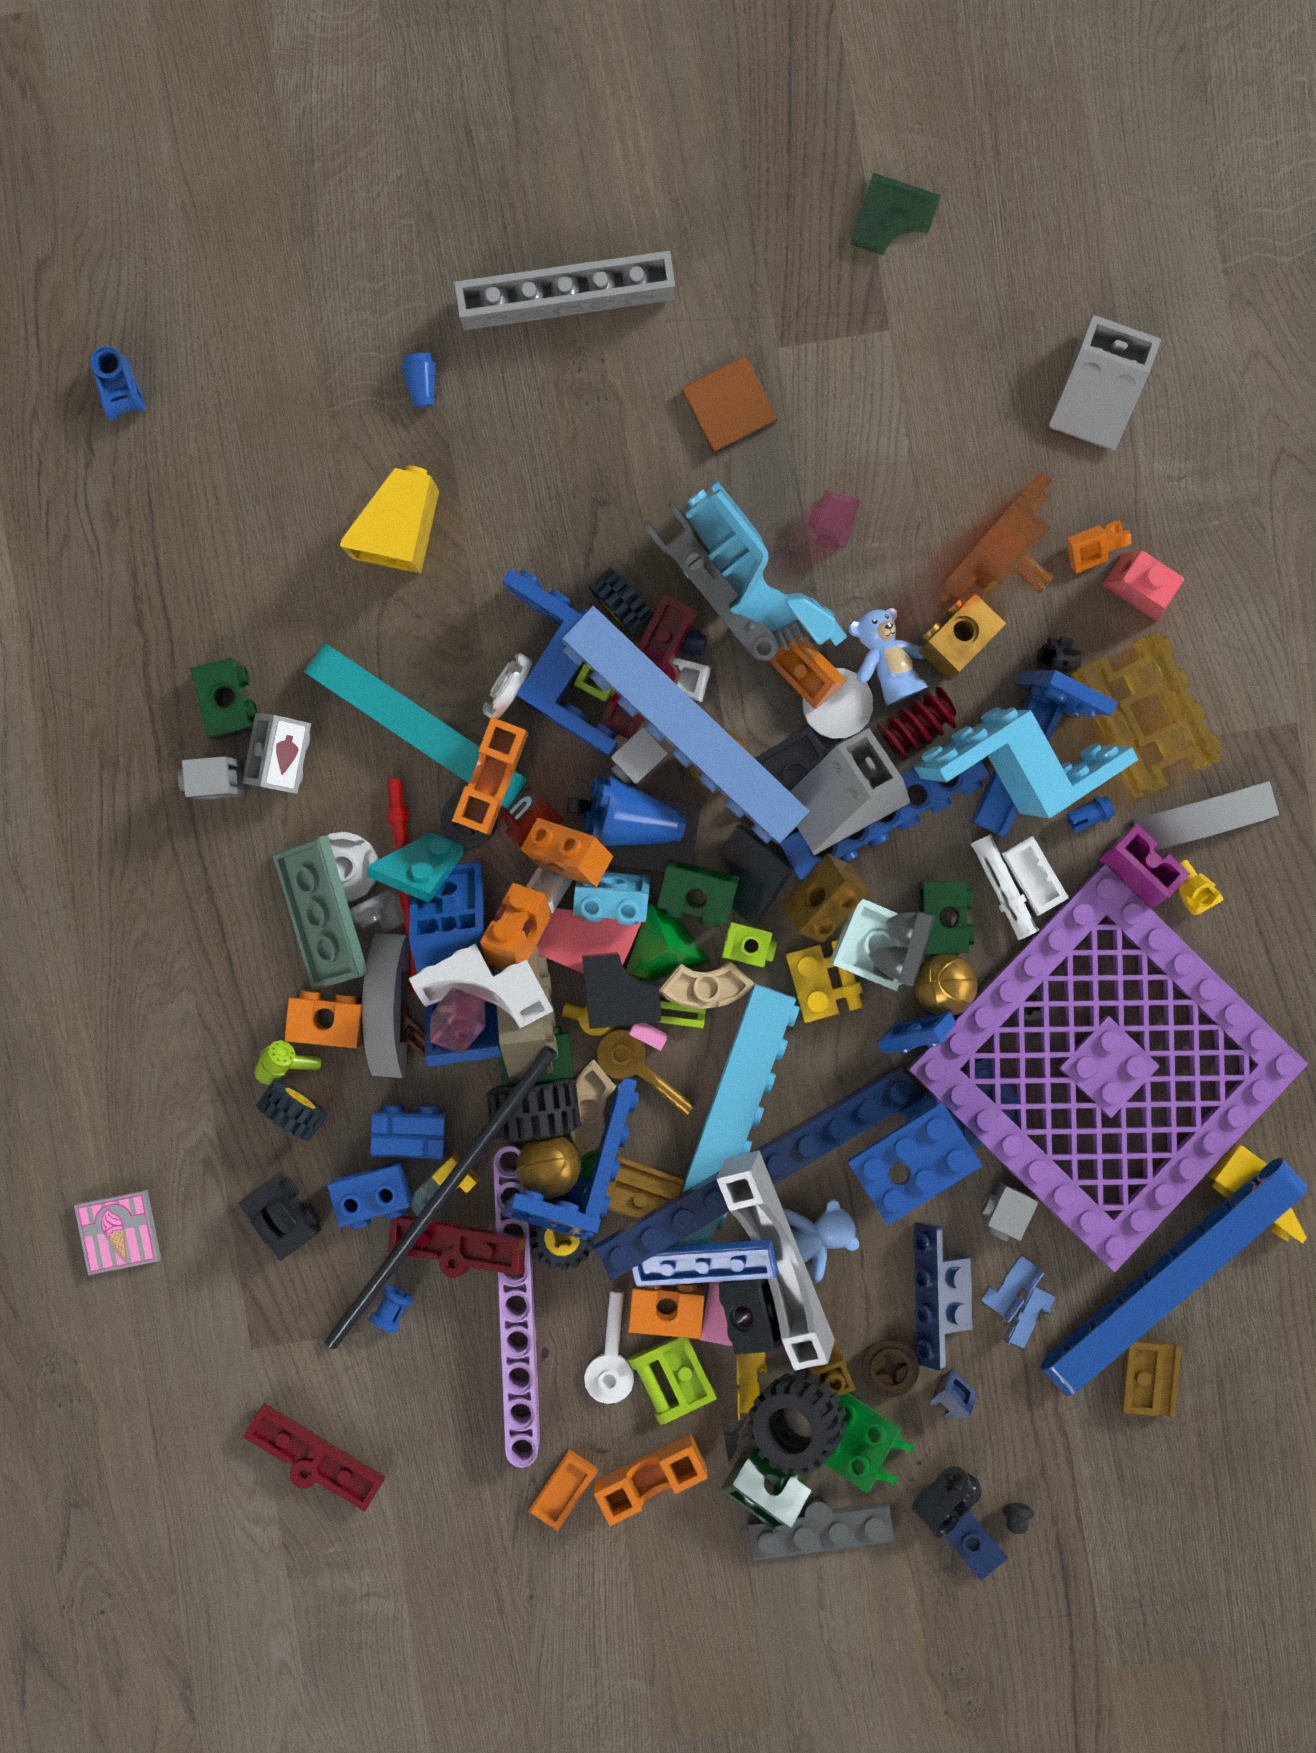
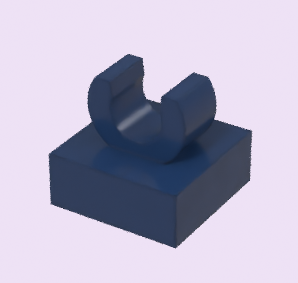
M951 1369L942 1376L939 1387L934 1392L930 1404L935 1406L939 1402L946 1407L944 1414L946 1419H951L955 1416L960 1421H963L971 1415L978 1392Z

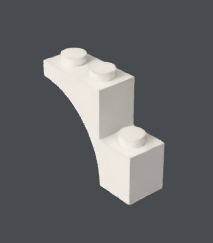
M476 944L456 951L451 957L434 966H428L417 975L409 978L413 989L425 1007L451 998L470 997L482 999L504 1009L516 1021L520 1029L553 1012L527 960L519 964L510 965L502 973L493 977Z

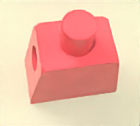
M1139 550L1121 554L1101 585L1157 622L1178 592L1184 578L1148 553Z

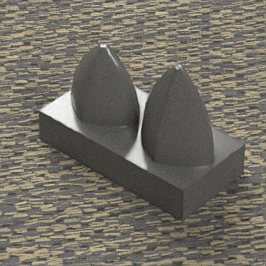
M906 912L889 918L886 924L890 932L899 941L909 946L908 948L884 947L870 952L869 957L872 962L886 975L899 980L898 983L912 987L915 986L935 916L921 912Z

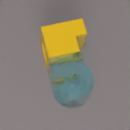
M456 1152L412 1196L411 1207L417 1216L461 1159ZM471 1169L459 1186L467 1193L477 1184L480 1177Z

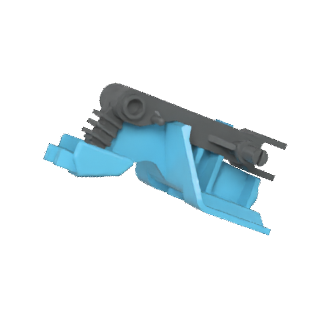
M718 480L706 492L701 489L688 499L686 504L689 508L684 511V514L673 501L668 504L670 510L684 526V529L669 541H665L649 521L644 524V528L663 552L669 553L675 559L687 578L691 579L756 660L768 661L781 648L784 647L785 650H788L789 647L786 642L789 640L796 646L795 637L797 636L800 637L802 643L805 642L804 637L807 636L808 632L819 645L830 638L835 646H837L847 638L843 629L836 622L833 611L803 593L784 594L766 584L763 579V571L769 557L759 532ZM692 525L695 528L698 535L700 536V538L702 539V541L704 542V544L706 545V547L702 544V542L692 531Z

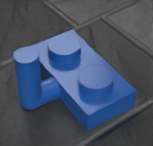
M926 1011L921 1018L893 1024L880 1037L877 1043L883 1054L894 1051L903 1054L923 1045L933 1048L946 1041V1035L956 1025V1022L951 1012L935 1015Z

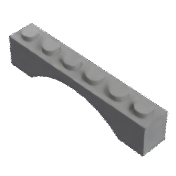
M757 1150L726 1158L716 1180L729 1212L738 1219L751 1241L772 1239L778 1274L777 1278L768 1279L775 1303L781 1340L791 1365L795 1371L828 1364L835 1339L761 1153Z

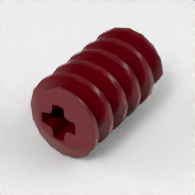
M940 686L935 688L936 697L931 693L923 695L924 705L917 700L911 703L912 713L908 709L902 708L899 710L900 720L891 715L887 718V727L881 723L877 724V728L887 745L902 758H908L906 750L908 745L917 752L920 750L919 738H922L928 744L932 743L930 734L932 730L941 737L945 735L942 724L947 723L952 729L957 727L955 721L956 709L947 693Z

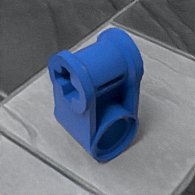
M101 346L97 348L91 356L90 364L99 389L102 406L109 420L115 421L119 415L134 410L139 412L146 411L145 400L136 382L129 360L114 347ZM111 359H118L117 369L112 373L106 374V363Z

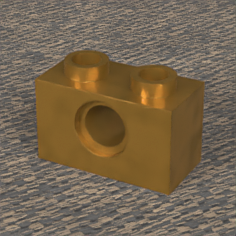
M976 593L967 602L960 598L946 612L950 619L943 626L938 622L935 623L922 637L927 643L918 652L948 681L956 676L1006 624ZM953 629L960 630L965 636V641L957 639Z
M827 853L782 906L800 934L824 943L869 893V890L851 864Z

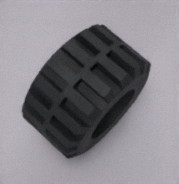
M567 1078L536 1082L494 1139L501 1141L542 1139L567 1134L579 1128L581 1122L576 1082ZM500 1085L486 1092L489 1120L515 1085Z
M797 1371L793 1376L790 1372L783 1374L779 1379L776 1378L754 1400V1405L749 1410L748 1417L752 1419L747 1423L748 1432H753L754 1434L750 1438L752 1446L758 1445L760 1451L757 1454L763 1460L766 1456L770 1460L769 1466L774 1469L781 1466L782 1473L791 1474L794 1469L797 1475H803L808 1470L811 1472L815 1471L821 1464L826 1462L844 1438L842 1434L846 1430L847 1422L842 1420V1418L846 1415L845 1407H839L838 1402L841 1400L837 1392L832 1394L828 1390L831 1385L827 1381L823 1384L819 1383V1376L811 1374L808 1378H805V1373ZM783 1408L794 1409L801 1413L810 1425L812 1437L800 1436L793 1432L785 1422Z

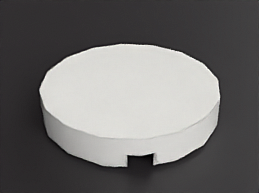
M516 654V662L513 660L510 663L508 662L490 690V696L494 698L491 705L487 702L483 705L482 711L486 716L495 719L500 718L520 690L532 665V659L524 654Z
M836 668L847 681L817 709H814L802 698V713L808 726L818 735L830 739H844L859 733L869 722L873 711V695L867 682L863 684L857 680V673L844 668Z
M348 832L329 834L328 839L347 902L356 901L367 895L376 884V880L367 877V868L371 863L378 860V856L372 845L359 835Z

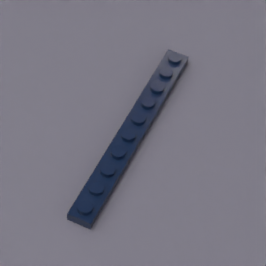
M899 1065L754 1151H760L774 1185L921 1097L906 1067ZM719 1172L594 1244L592 1248L610 1280L616 1279L729 1212L716 1180Z

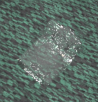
M390 890L350 909L354 925L360 922L362 928L378 921L385 933L406 921L402 914L400 903L393 897Z

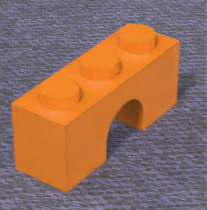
M491 717L478 751L479 758L469 784L467 787H464L452 821L491 835L529 735L526 730Z
M690 1433L596 1479L594 1496L609 1526H612L641 1512L643 1504L662 1491L673 1489L674 1494H677L708 1479L707 1465Z

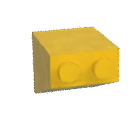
M407 465L405 470L394 468L341 540L340 547L352 559L409 572L422 573L439 490L432 477L427 475V470Z

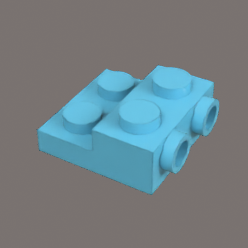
M605 871L597 888L577 881L573 915H579L582 920L599 922L603 918L617 919V922L623 925H637L639 921L646 922L651 875Z

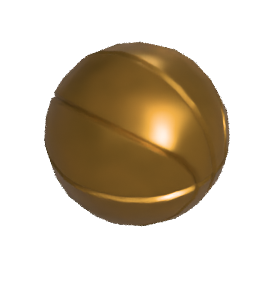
M937 954L928 958L920 966L914 991L918 1001L925 1010L935 1015L951 1012L952 1016L964 1012L973 1003L977 994L978 983L973 968L966 960L955 954Z
M561 1136L529 1140L521 1149L516 1163L517 1175L526 1190L539 1193L547 1199L556 1198L569 1192L577 1182L581 1170V1161L577 1149L571 1142Z

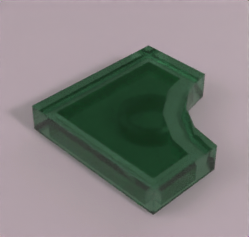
M873 173L850 245L884 256L890 243L899 236L914 231L928 233L941 195Z

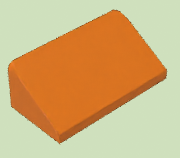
M797 636L795 637L796 646L793 645L791 640L787 641L789 649L781 648L768 662L814 709H817L839 690L847 680L805 637V642L802 643L800 637Z

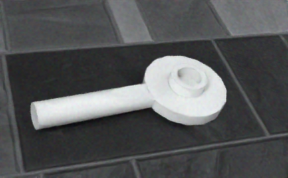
M621 1289L610 1290L604 1354L592 1359L584 1375L585 1387L590 1396L606 1404L617 1403L625 1399L631 1392L634 1383L631 1365L625 1358L618 1355L624 1291Z

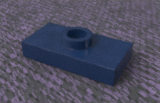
M970 1510L959 1520L956 1527L948 1535L944 1536L980 1581L1008 1559L1006 1553Z

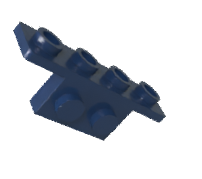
M915 1222L913 1245L915 1252L916 1353L919 1365L940 1371L946 1368L945 1334L973 1329L971 1258L962 1255L943 1258L942 1227L926 1222Z

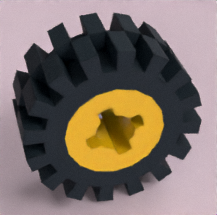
M612 568L605 571L589 586L591 593L598 602L631 635L653 617V613L643 602L642 598Z
M276 1079L272 1081L256 1104L259 1107V1111L264 1113L267 1119L273 1120L272 1123L276 1126H281L287 1133L291 1132L293 1136L300 1137L305 1141L312 1139L327 1117L326 1111L320 1105L315 1104L316 1101L312 1098H308L305 1093L299 1092L294 1086H289L286 1082H280Z
M532 1225L530 1243H532L534 1255L537 1254L539 1256L538 1260L542 1264L546 1262L549 1264V1268L554 1270L555 1267L567 1270L570 1266H573V1268L579 1266L581 1261H585L588 1258L590 1251L592 1252L595 1240L594 1233L592 1237L582 1240L559 1232L555 1233L552 1230Z

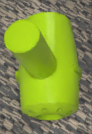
M282 1040L274 1041L260 1053L254 1074L260 1083L269 1085L273 1080H278L284 1076L289 1069L320 1070L321 1057L295 1055L294 1048L288 1042Z

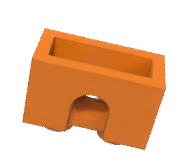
M512 883L502 901L504 914L497 922L491 921L480 941L487 965L502 970L510 965L519 964L524 960L528 961L551 919L546 893L516 883ZM529 920L531 926L526 937V933L522 931V928L526 921Z
M301 990L299 996L289 998L284 1041L346 1048L362 1046V1003L357 1002V996L336 994L335 1000L321 999L322 992ZM323 1008L331 1010L334 1014V1022L330 1028L324 1027L319 1022V1011Z
M633 1282L629 1333L701 1339L704 1288H698L697 1283L676 1284V1287L662 1285L636 1287L635 1282ZM664 1298H670L676 1302L677 1307L670 1313H663L657 1308V1304Z

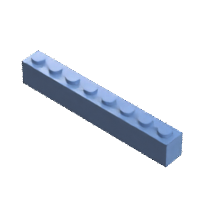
M594 606L562 638V642L567 646L563 652L578 666L584 662L593 671L590 678L605 692L609 688L613 689L621 697L617 703L632 717L638 713L648 723L644 729L658 742H661L663 739L667 740L675 748L671 754L686 768L692 764L701 773L698 780L712 793H715L717 789L728 798L724 804L740 819L745 814L755 824L751 830L765 843L772 840L780 844L810 812Z

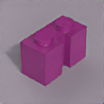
M1136 824L1120 835L1099 860L1106 864L1148 907L1153 908L1167 900L1190 873L1170 854L1161 858L1153 850L1158 843Z

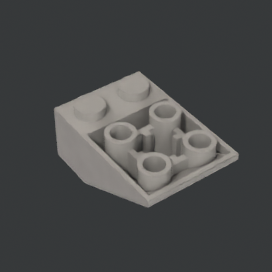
M1092 315L1081 332L1048 428L1111 451H1116L1148 378L1161 339Z
M870 728L837 745L790 791L810 811L796 827L813 855L910 803L904 779Z

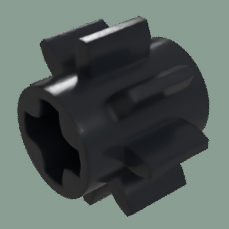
M1060 636L1059 639L1048 637L1047 644H1044L1037 651V669L1057 670L1071 678V674L1076 672L1078 668H1081L1080 653L1082 650L1072 647V638Z

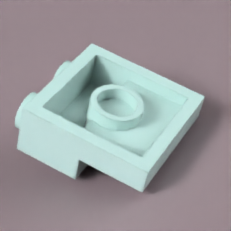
M862 899L857 907L848 915L829 963L897 991L902 983H898L899 980L886 975L878 969L869 957V953L884 947L908 948L909 945L899 941L890 932L886 924L889 918L898 913Z

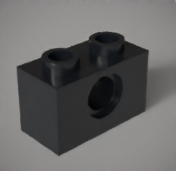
M768 1279L723 1281L718 1284L719 1300L724 1307L728 1324L727 1334L732 1342L735 1355L773 1352L783 1344Z

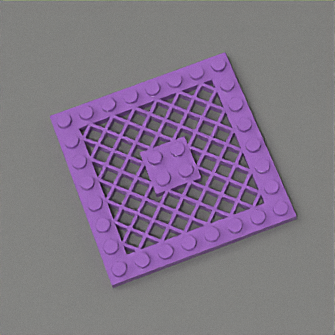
M1106 864L1098 867L975 996L973 1003L954 1018L956 1025L946 1035V1041L933 1048L927 1047L907 1070L932 1095L943 1102L947 1110L1111 1271L1116 1272L1301 1073L1308 1063ZM1105 917L1112 925L1097 924ZM1097 930H1112L1113 950H1097ZM1088 935V950H1073ZM1122 935L1137 950H1122ZM1073 955H1088L1089 976H1073ZM1098 955H1113V975H1098ZM1122 955H1138V975H1123ZM1064 960V976H1049ZM1147 960L1163 975H1148ZM1098 980H1114V1000L1099 1001ZM1123 980H1138L1139 1000H1123ZM1148 980H1163V1000H1148ZM1048 981H1064L1065 1001H1049ZM1073 981H1089V1001H1074ZM1173 985L1188 1000H1173ZM1039 986L1041 1001H1025ZM1139 1005V1025L1124 1026V1006ZM1148 1005H1164V1025H1149ZM1173 1005H1188L1189 1025H1174ZM1049 1006H1065V1026H1049ZM1074 1006H1090V1026H1074ZM1099 1006H1114L1115 1021L1109 1016H1104L1099 1021ZM1024 1007H1040V1027H1024ZM1198 1010L1212 1024L1199 1025ZM1015 1011V1027H1000ZM1174 1030H1189V1050H1174ZM1199 1030H1213L1214 1050H1199ZM1125 1031H1140V1046ZM1149 1031H1164L1165 1050H1150ZM1016 1032V1052H1000L999 1033ZM1024 1032L1041 1033V1052H1025ZM1049 1032H1065L1066 1052H1050ZM1074 1032H1089L1075 1046ZM1224 1036L1238 1049H1224ZM991 1037V1053H975ZM1199 1055H1214L1215 1075H1200ZM1224 1055H1239L1238 1075H1225ZM1150 1056H1165V1076H1151L1160 1066ZM1175 1056L1190 1057V1075H1175ZM1065 1057L1058 1064L1057 1068L1066 1077H1050V1058ZM991 1058L992 1078H975V1059ZM1000 1058H1016L1017 1078H1000ZM1025 1058H1041V1077L1025 1078ZM1249 1060L1253 1063V1065L1250 1067V1069H1249ZM965 1063L967 1076L960 1070ZM1238 1080L1225 1094V1081ZM1165 1081L1166 1101H1151L1150 1082ZM1175 1081H1190L1191 1100L1176 1101ZM1200 1081H1215V1100H1201ZM1025 1083H1042V1103H1026ZM1050 1083H1066L1067 1102L1051 1103ZM975 1084H992V1100ZM1000 1084H1017V1103H1001ZM1076 1087L1091 1102H1076ZM1141 1087V1101H1128ZM1201 1106H1214L1201 1120ZM1141 1107L1142 1127H1127L1126 1108ZM1151 1107H1166L1167 1126H1151ZM1176 1107H1191V1126H1176ZM1067 1108V1128H1051V1109ZM1076 1108H1092V1127L1077 1128ZM1002 1109H1017L1018 1126ZM1026 1109H1042L1043 1128H1026ZM1101 1112L1109 1118H1112L1117 1113V1127H1102ZM1167 1132V1152H1152V1133ZM1177 1132H1190L1177 1146ZM1117 1133L1118 1152L1102 1153V1134ZM1127 1133H1142L1143 1152H1127ZM1052 1134H1068V1153L1052 1154ZM1077 1134L1093 1135V1153H1077ZM1027 1135H1043V1151ZM1152 1158H1166L1153 1172ZM1093 1159V1178L1078 1179L1077 1160ZM1102 1159H1118V1178H1103ZM1127 1159H1143V1177L1128 1178ZM1053 1160H1068L1069 1176ZM1128 1184H1141L1128 1198ZM1078 1185H1094V1201ZM1103 1185H1119V1203L1103 1204ZM1117 1210L1112 1217L1104 1211Z

